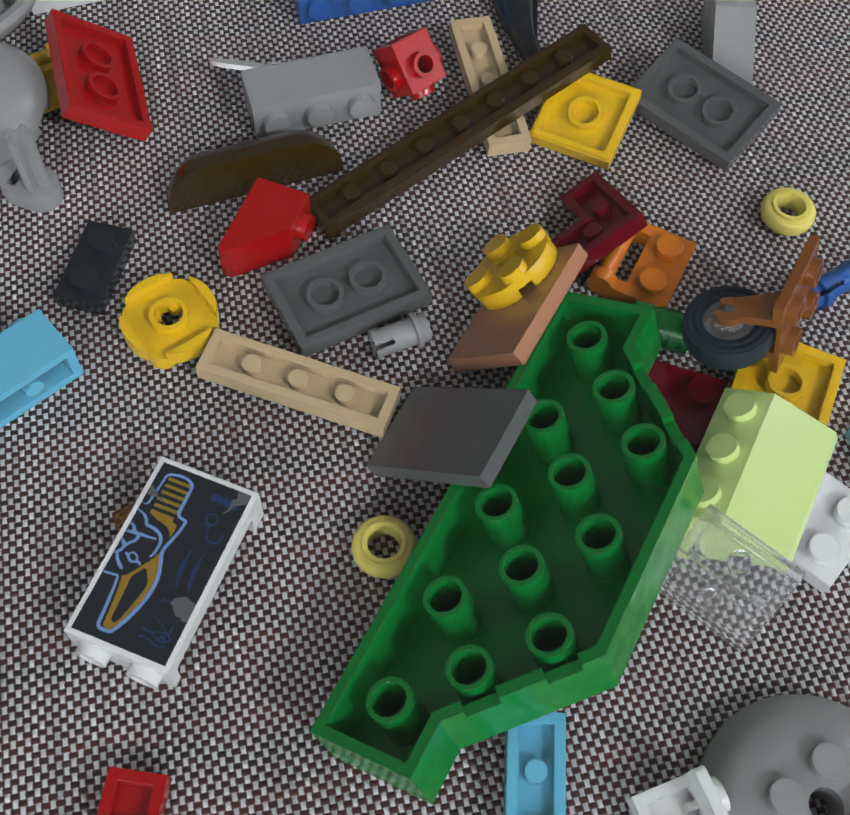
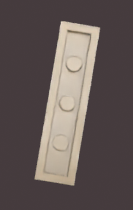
M490 15L450 20V39L468 96L508 72V68ZM524 115L483 141L488 157L530 151L532 138Z
M215 328L195 366L198 378L381 438L384 437L401 396V387L218 328Z

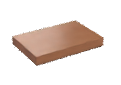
M579 243L557 248L558 258L551 272L537 287L530 280L524 287L519 289L518 291L522 294L523 298L516 303L498 310H488L481 305L448 357L447 362L456 372L525 365L586 261L588 254Z

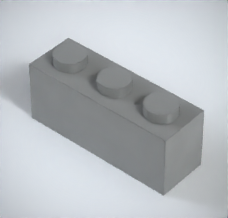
M367 46L240 71L244 100L256 139L291 130L323 127L329 124L381 114V82Z

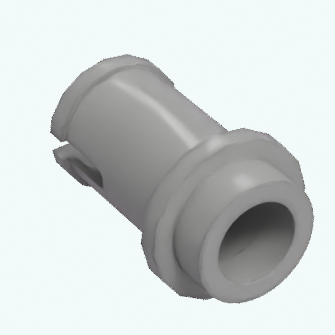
M413 311L408 312L405 319L376 329L367 330L368 339L373 341L370 345L377 360L415 345L418 349L424 348L425 342L432 340V333L424 313L415 315Z

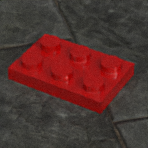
M51 9L44 22L62 118L145 142L153 128L132 37Z

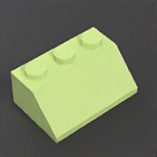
M725 387L696 453L704 493L683 539L686 545L706 551L790 568L838 440L837 433L775 393Z

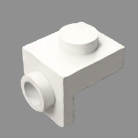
M704 765L693 768L680 777L626 800L633 815H728L727 812L730 811V801L723 785L716 777H710Z

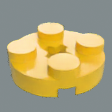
M539 223L531 224L509 238L505 234H499L485 245L483 253L486 257L467 276L464 285L488 310L508 307L523 298L518 290L524 287L530 280L537 287L548 276L557 261L558 250L552 243L550 236Z
M172 273L157 274L136 284L124 299L126 306L122 311V316L121 314L119 315V325L128 347L137 356L150 361L154 367L159 369H169L176 364L198 357L203 353L215 328L220 329L219 310L215 296L210 288L199 279L188 276V280L173 279ZM169 312L172 316L182 314L177 323L162 325L161 315Z

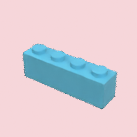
M40 309L24 318L15 320L7 329L0 333V429L84 374L71 345Z

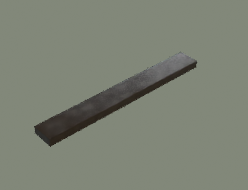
M582 24L310 196L311 214L315 215V224L330 240L610 60L612 47L589 27Z

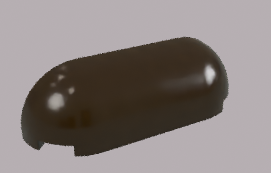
M291 130L197 153L183 161L175 170L168 188L170 211L173 214L248 195L258 177L281 185H288L343 171V161L339 152L330 141L315 132L307 130Z

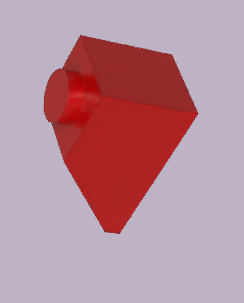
M258 177L218 245L223 275L235 277L293 257L301 241L307 242L314 229L315 215L311 214L309 194Z

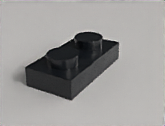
M91 220L88 221L53 294L58 306L104 315L136 243L132 229Z

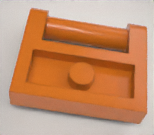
M647 223L648 226L603 257L600 265L593 267L586 284L591 291L610 300L635 304L636 300L653 303L657 307H668L697 243ZM632 241L645 247L627 282L617 278L616 272Z

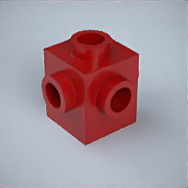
M426 27L406 32L373 50L381 68V80L394 98L410 96L412 101L421 99L435 91L433 83L447 76L442 66L441 52L432 42Z

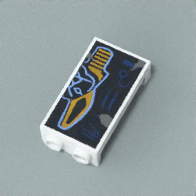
M162 456L63 630L77 646L74 654L102 668L107 666L109 660L128 668L125 673L127 677L146 687L157 689L159 683L162 682L176 688L181 679L178 666L246 531L255 532L264 515L259 493Z

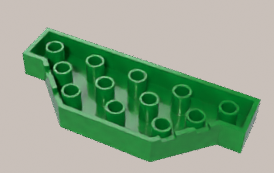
M573 292L566 293L525 365L517 367L505 388L529 389L537 403L490 488L455 484L449 486L310 730V733L335 758L433 804L460 749L618 686L704 493L697 455L688 439L683 437L674 421L673 413L657 385L652 383L648 376L662 348L654 308Z

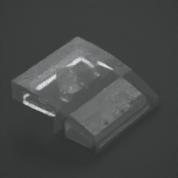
M709 504L682 540L659 592L741 653L803 580L806 572L712 504Z

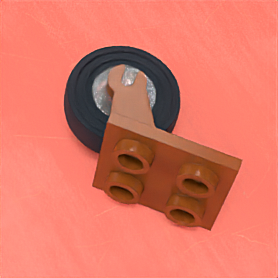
M809 235L781 292L758 294L744 287L720 286L706 290L696 296L687 306L682 320L683 341L692 357L708 367L719 370H738L749 367L762 358H768L767 370L777 373L785 355L791 357L795 355L803 329L799 326L803 319H812L818 305L820 292L813 291V289L819 283L825 264L824 259L817 258L820 236Z

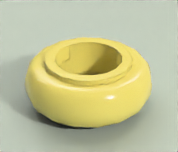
M780 187L770 191L763 198L760 214L765 225L775 233L784 236H797L807 232L814 224L816 208L810 197L802 191L791 187ZM779 207L791 209L797 216L787 215Z
M379 515L369 518L359 525L352 537L351 552L354 562L362 572L373 578L390 579L399 576L417 542L413 530L405 521L395 516ZM383 535L394 538L399 543L400 549L392 557L379 558L369 551L368 545L374 538Z

